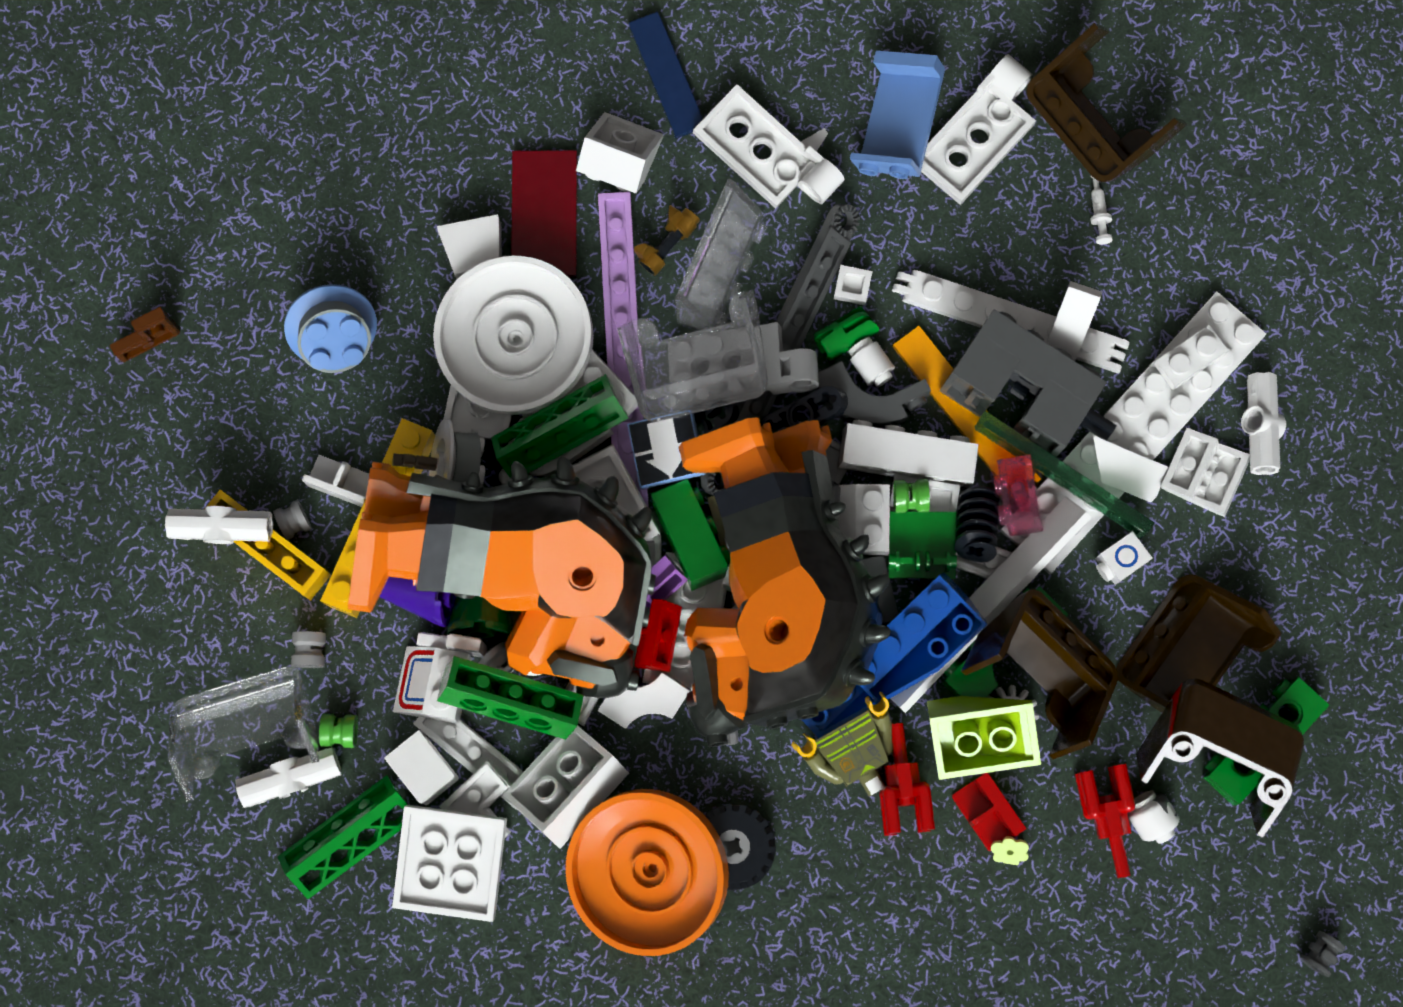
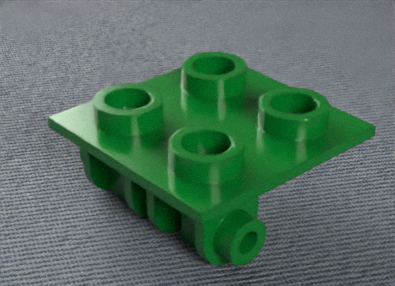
M890 511L889 578L936 579L945 572L951 579H956L957 555L954 545L956 540V512L906 511V513H895V511Z

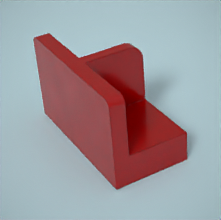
M652 599L648 626L642 627L640 642L637 647L634 663L636 668L670 672L682 606L662 599Z
M988 773L982 774L952 795L953 801L988 851H991L992 842L996 840L1002 841L1006 836L1016 837L1026 830V827Z

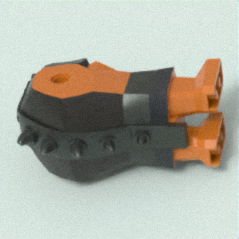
M758 417L747 418L684 441L679 446L682 464L686 470L693 473L721 472L725 489L715 492L714 496L725 530V543L730 551L729 584L734 601L738 609L697 608L687 619L684 638L688 648L691 650L689 656L694 676L692 691L687 693L686 702L691 721L696 730L706 737L708 747L727 744V735L745 728L747 724L775 729L788 725V721L816 717L819 715L818 712L834 708L845 702L856 685L871 684L875 680V674L868 671L878 643L888 638L891 632L889 627L882 626L883 616L877 601L879 600V595L887 588L890 578L886 573L871 577L861 561L863 559L862 553L869 545V535H861L852 540L851 538L846 539L840 531L838 519L839 515L845 511L846 505L840 502V486L830 477L826 450L832 442L829 425L823 426L820 429L818 420L805 421L772 433L769 422L761 427Z
M560 457L557 460L556 474L545 478H533V476L527 474L526 468L521 463L514 461L511 465L512 477L507 480L508 484L485 488L480 484V477L477 472H471L466 482L461 483L448 480L439 475L434 477L412 473L411 476L399 474L390 464L372 462L364 512H362L358 528L348 610L372 612L389 576L413 580V586H416V591L454 593L455 596L465 599H472L475 596L483 597L489 603L502 610L522 611L505 643L509 667L523 675L537 676L547 674L569 679V682L576 686V693L587 697L611 698L621 695L626 690H637L639 671L632 670L633 651L629 648V645H639L642 627L648 626L650 607H646L647 595H653L656 575L651 574L650 551L644 539L646 536L644 531L652 519V510L649 507H644L633 516L629 513L624 515L616 507L618 505L616 498L619 492V481L615 476L608 477L601 488H593L575 476L572 464L565 457Z

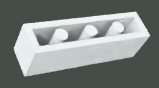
M853 420L852 424L848 423L843 429L838 468L892 477L898 474L968 488L974 483L979 444L969 443L970 439L964 436H950V439L938 438L937 433L921 430L917 434L905 432V428L900 426L887 425L885 429L872 427V423L868 421Z

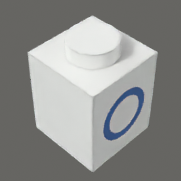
M1132 531L1095 559L1099 563L1096 565V568L1102 578L1107 582L1112 580L1116 585L1153 558Z

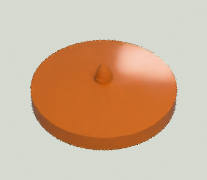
M636 789L617 794L593 808L579 823L567 851L566 882L570 898L578 915L598 938L626 953L641 956H659L687 947L713 924L722 909L727 895L729 882L728 861L717 831L706 816L695 806L668 792L653 789Z

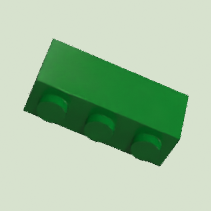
M685 479L652 493V506L681 570L688 579L687 583L691 591L724 578L728 570V564H730V555L725 545L719 546L714 535L718 534L712 517H705L701 506L705 504L698 487L692 488L688 479Z

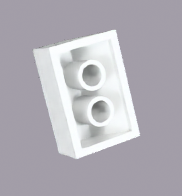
M577 725L566 740L555 737L502 796L561 849L573 836L583 818L593 808L601 804L624 780L629 772L611 753Z

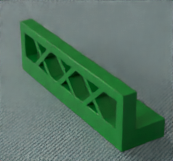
M605 374L491 437V441L498 462L511 478V465L514 461L521 463L526 468L527 474L627 420L629 417L617 398L610 379ZM605 389L601 394L591 398L595 393ZM573 406V408L570 411L563 414V412L566 409ZM544 422V424L541 427L534 430V428L537 425ZM515 438V440L512 443L508 444L505 447L502 446L506 442Z
M386 775L277 857L285 875L307 899L314 896L401 830L403 815L395 821H385L386 813L396 805H399L403 811L404 806L409 805L389 776ZM364 829H375L374 836L368 841H357L359 833ZM348 849L347 856L340 862H329L331 854L336 850ZM309 870H320L319 878L308 886L300 879Z

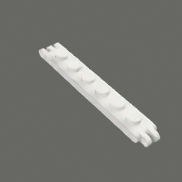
M912 270L911 275L898 272L896 280L908 283L906 287L894 284L892 292L904 295L902 301L980 328L994 309L998 312L1008 313L1016 320V324L1026 330H1033L1039 333L1044 338V342H1047L1056 316L918 270ZM1088 328L1076 360L1119 374L1122 366L1111 362L1110 359L1113 358L1123 362L1126 354L1115 350L1114 347L1117 346L1120 349L1127 350L1130 342Z

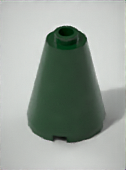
M456 596L447 625L448 635L451 633L476 638H490L489 643L506 642L514 627L511 611L502 610L479 596H475L472 599Z

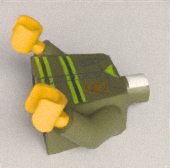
M881 691L879 692L881 701L878 704L873 705L869 696L865 698L870 711L867 710L817 740L811 738L807 733H803L807 739L803 747H799L794 741L792 742L793 749L803 756L815 775L834 785L843 783L846 787L859 780L869 797L884 789L886 785L876 769L889 762L887 757L892 753L893 747L892 723L888 713L889 702Z

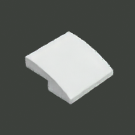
M1186 428L1161 484V488L1225 517L1250 461V454L1220 444L1217 438Z

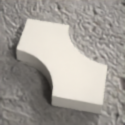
M662 672L651 683L637 686L636 691L626 690L619 696L605 698L598 711L625 729L632 721L646 714H661L672 719L691 689L665 672Z

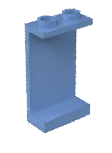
M876 51L873 63L881 74L862 152L851 153L850 160L860 173L868 176H877L878 173H885L898 179H907L908 176L920 177L945 67L937 55Z

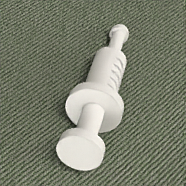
M1093 178L1094 189L1091 192L1094 215L1090 220L1092 225H1098L1099 236L1096 237V243L1103 245L1113 240L1112 235L1107 234L1106 224L1112 221V215L1107 213L1104 191L1099 187V181Z

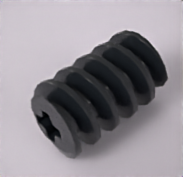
M983 486L972 487L962 492L958 498V518L956 520L957 529L955 531L956 540L954 545L957 554L965 560L984 563L991 561L997 555L995 547L997 546L996 536L998 535L1000 495L996 490Z

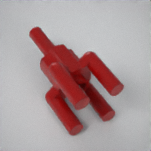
M903 723L892 724L894 764L885 766L887 786L879 793L884 836L901 833L898 807L910 805L915 807L917 832H930L935 829L930 785L927 782H920L918 762L908 763Z
M1127 764L1107 767L1113 794L1102 797L1098 796L1093 770L1075 774L1084 817L1089 820L1094 819L1098 839L1109 838L1117 878L1131 876L1122 835L1132 833L1127 813L1134 811L1136 807Z

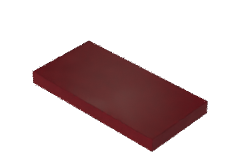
M577 150L512 151L511 256H525L542 260L553 265L569 278H577Z

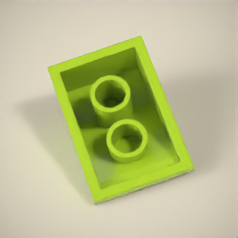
M957 696L927 701L939 780L1041 765L1032 700Z

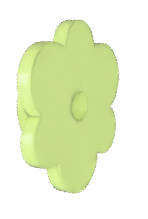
M1006 836L1002 841L996 840L991 844V851L994 853L993 859L996 862L1018 865L1020 861L1028 859L1027 851L1029 845L1025 840H1016L1011 836Z

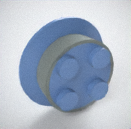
M335 284L314 287L301 294L291 304L284 321L285 337L292 351L312 368L326 373L343 372L358 365L367 355L377 330L376 314L369 300L353 288Z

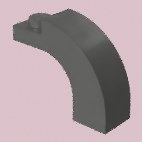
M842 361L818 372L819 387L815 389L818 390L825 386L842 389L848 397V406L845 412L838 417L851 424L853 420L868 421L872 423V427L882 429L887 425L898 426L905 423L908 416L904 408L907 407L909 411L920 408L927 403L925 398L929 397L931 392L926 379H923L888 396L870 395L855 385ZM828 395L829 401L824 404L826 407L834 408L833 402L837 398L836 396Z

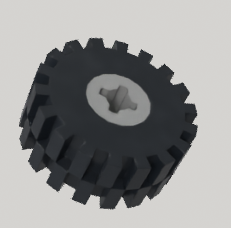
M725 804L724 806L712 809L705 816L717 831L726 852L729 870L727 890H742L755 885L768 873L774 862L776 853L775 836L770 824L759 812L745 805Z

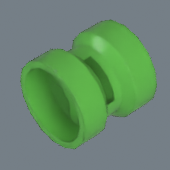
M904 479L894 480L893 498L895 513H906L908 509H915L918 512H929L930 493L928 479H917L912 483H907Z
M323 713L319 726L320 746L332 747L335 744H341L344 748H355L358 737V716L346 714L344 717L337 718L334 714Z

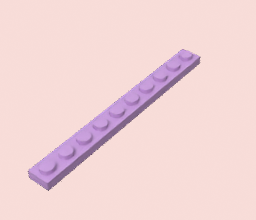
M630 192L598 194L607 365L642 402L628 416L627 420L623 421L619 426L616 425L611 428L614 433L611 436V443L618 452L644 502L649 507L648 488L641 489L639 486L627 426L629 423L644 420Z

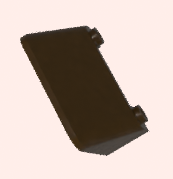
M1186 575L1174 584L1116 667L1118 680L1123 686L1162 713L1178 687L1184 681L1200 679L1216 686L1244 646L1256 652H1264L1277 642L1282 633L1264 608L1197 575Z

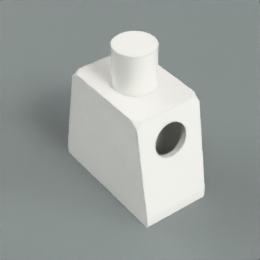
M498 214L437 226L456 279L482 262L502 257V227Z

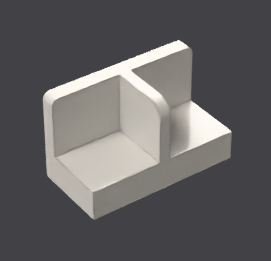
M318 455L310 476L304 474L302 481L310 488L362 507L366 499L369 473L353 468L347 462L343 461L340 463Z

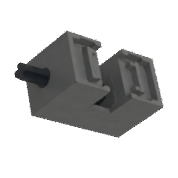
M995 309L984 322L940 389L941 393L980 418L990 404L995 401L1007 382L1013 385L1009 392L1019 399L1023 400L1026 395L1032 397L1009 437L1049 463L1068 445L1080 425L1106 441L1117 426L1091 409L1107 383L1101 379L1100 374L1096 370L1087 366H1081L1073 361L1072 356L1065 350L1053 348L1044 342V338L1039 333L1024 329L1016 324V320L1011 315L1005 312H998Z

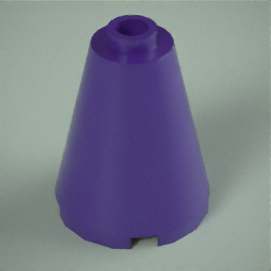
M389 576L380 598L440 627H446L456 596L454 593L416 591V586H413V580Z

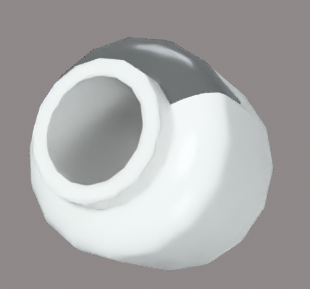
M1150 790L1134 799L1136 807L1134 811L1128 813V817L1142 840H1156L1158 844H1161L1175 835L1174 829L1177 827L1180 819L1165 794L1154 793L1153 790Z

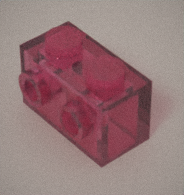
M1031 454L997 460L999 475H994L996 495L1002 494L1003 505L998 506L1000 525H1007L1010 536L1043 531L1036 475Z

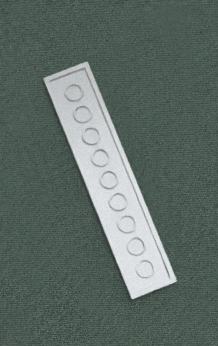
M1216 291L1103 416L1117 425L1107 441L1154 460L1265 337L1266 333ZM1210 325L1229 352L1172 390L1155 367L1154 362ZM1091 432L1081 440L1000 530L1013 543L1019 546L1065 497L1084 509L1091 519L1043 568L1049 574L1060 565L1124 493V491L1101 482L1093 439L1094 434Z

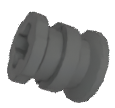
M1319 930L1316 934L1317 941L1315 943L1311 942L1308 947L1310 950L1308 955L1301 954L1299 958L1314 971L1323 976L1330 977L1331 973L1328 968L1330 965L1336 964L1338 961L1337 954L1339 952L1343 953L1346 947L1332 936Z

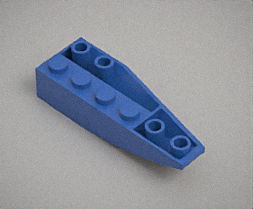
M945 572L940 574L887 625L891 631L890 635L878 643L868 671L875 674V680L871 684L856 685L851 695L841 705L818 712V716L803 719L802 721L818 738L826 735L870 710L865 702L867 696H869L873 705L878 704L881 701L880 691L883 692L888 700L938 672L988 623L969 597Z

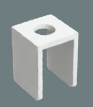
M420 730L384 757L416 800L424 805L431 803L459 780L455 771L428 737Z

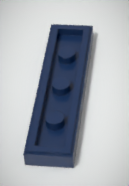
M655 12L629 22V29L675 139L693 133V129L703 118L659 13Z

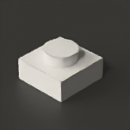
M840 265L834 299L866 305L873 271Z

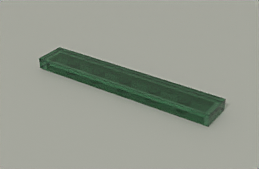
M984 411L975 426L976 431L1129 532L1133 531L1138 538H1143L1155 522L988 412Z

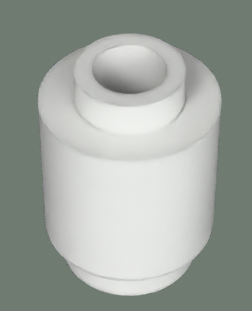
M867 337L848 351L852 357L850 359L851 363L868 386L875 384L878 388L893 377L891 371H893L895 366L877 341L873 342L870 337Z

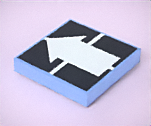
M691 408L627 424L641 489L706 474L690 472L682 464L679 450L680 444L698 437L695 417Z

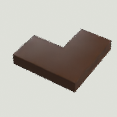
M158 307L131 321L135 332L109 346L113 354L121 362H126L179 335L180 330L175 321L161 307Z

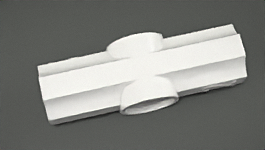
M1256 372L1248 375V408L1242 416L1241 426L1244 432L1249 434L1250 472L1256 475H1272L1278 473L1280 469L1279 439L1286 430V420L1283 415L1278 413L1277 375L1271 372Z
M207 506L205 510L168 509L165 528L167 538L175 540L194 539L213 544H233L234 541L270 542L273 534L272 513L268 511H236L235 508Z
M331 747L301 758L292 757L271 764L269 769L237 779L235 782L237 794L243 808H247L277 797L279 799L289 797L290 793L301 790V792L308 790L309 786L341 776L342 772L334 748Z

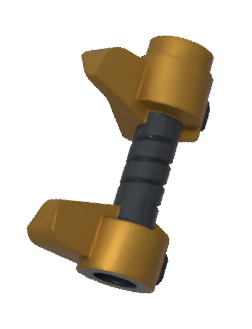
M670 205L669 218L665 227L669 233L656 248L646 243L634 247V251L640 259V265L650 274L656 276L665 265L664 258L680 239L683 240L691 235L700 219L687 208L681 212Z

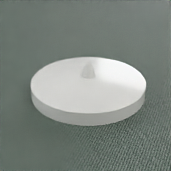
M503 256L490 259L472 267L460 276L442 299L434 323L435 354L439 366L449 383L472 404L484 410L504 415L536 412L563 398L582 377L588 365L593 347L591 314L576 285L568 276L553 265L525 256Z

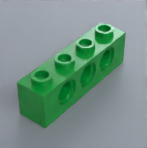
M454 656L444 670L437 701L566 740L578 725L584 695Z
M1297 677L1290 682L1284 679L1272 691V694L1275 696L1274 700L1268 706L1262 703L1259 707L1279 716V708L1286 706L1292 713L1291 722L1300 728L1303 735L1328 708L1329 704L1300 677ZM1216 753L1205 765L1208 772L1202 778L1233 806L1239 805L1256 787L1262 773L1247 767L1244 773H1240L1234 767V760Z

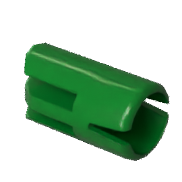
M859 306L816 332L814 340L821 353H827L826 359L832 361L849 351L861 340L877 334L879 327L865 312L863 307Z

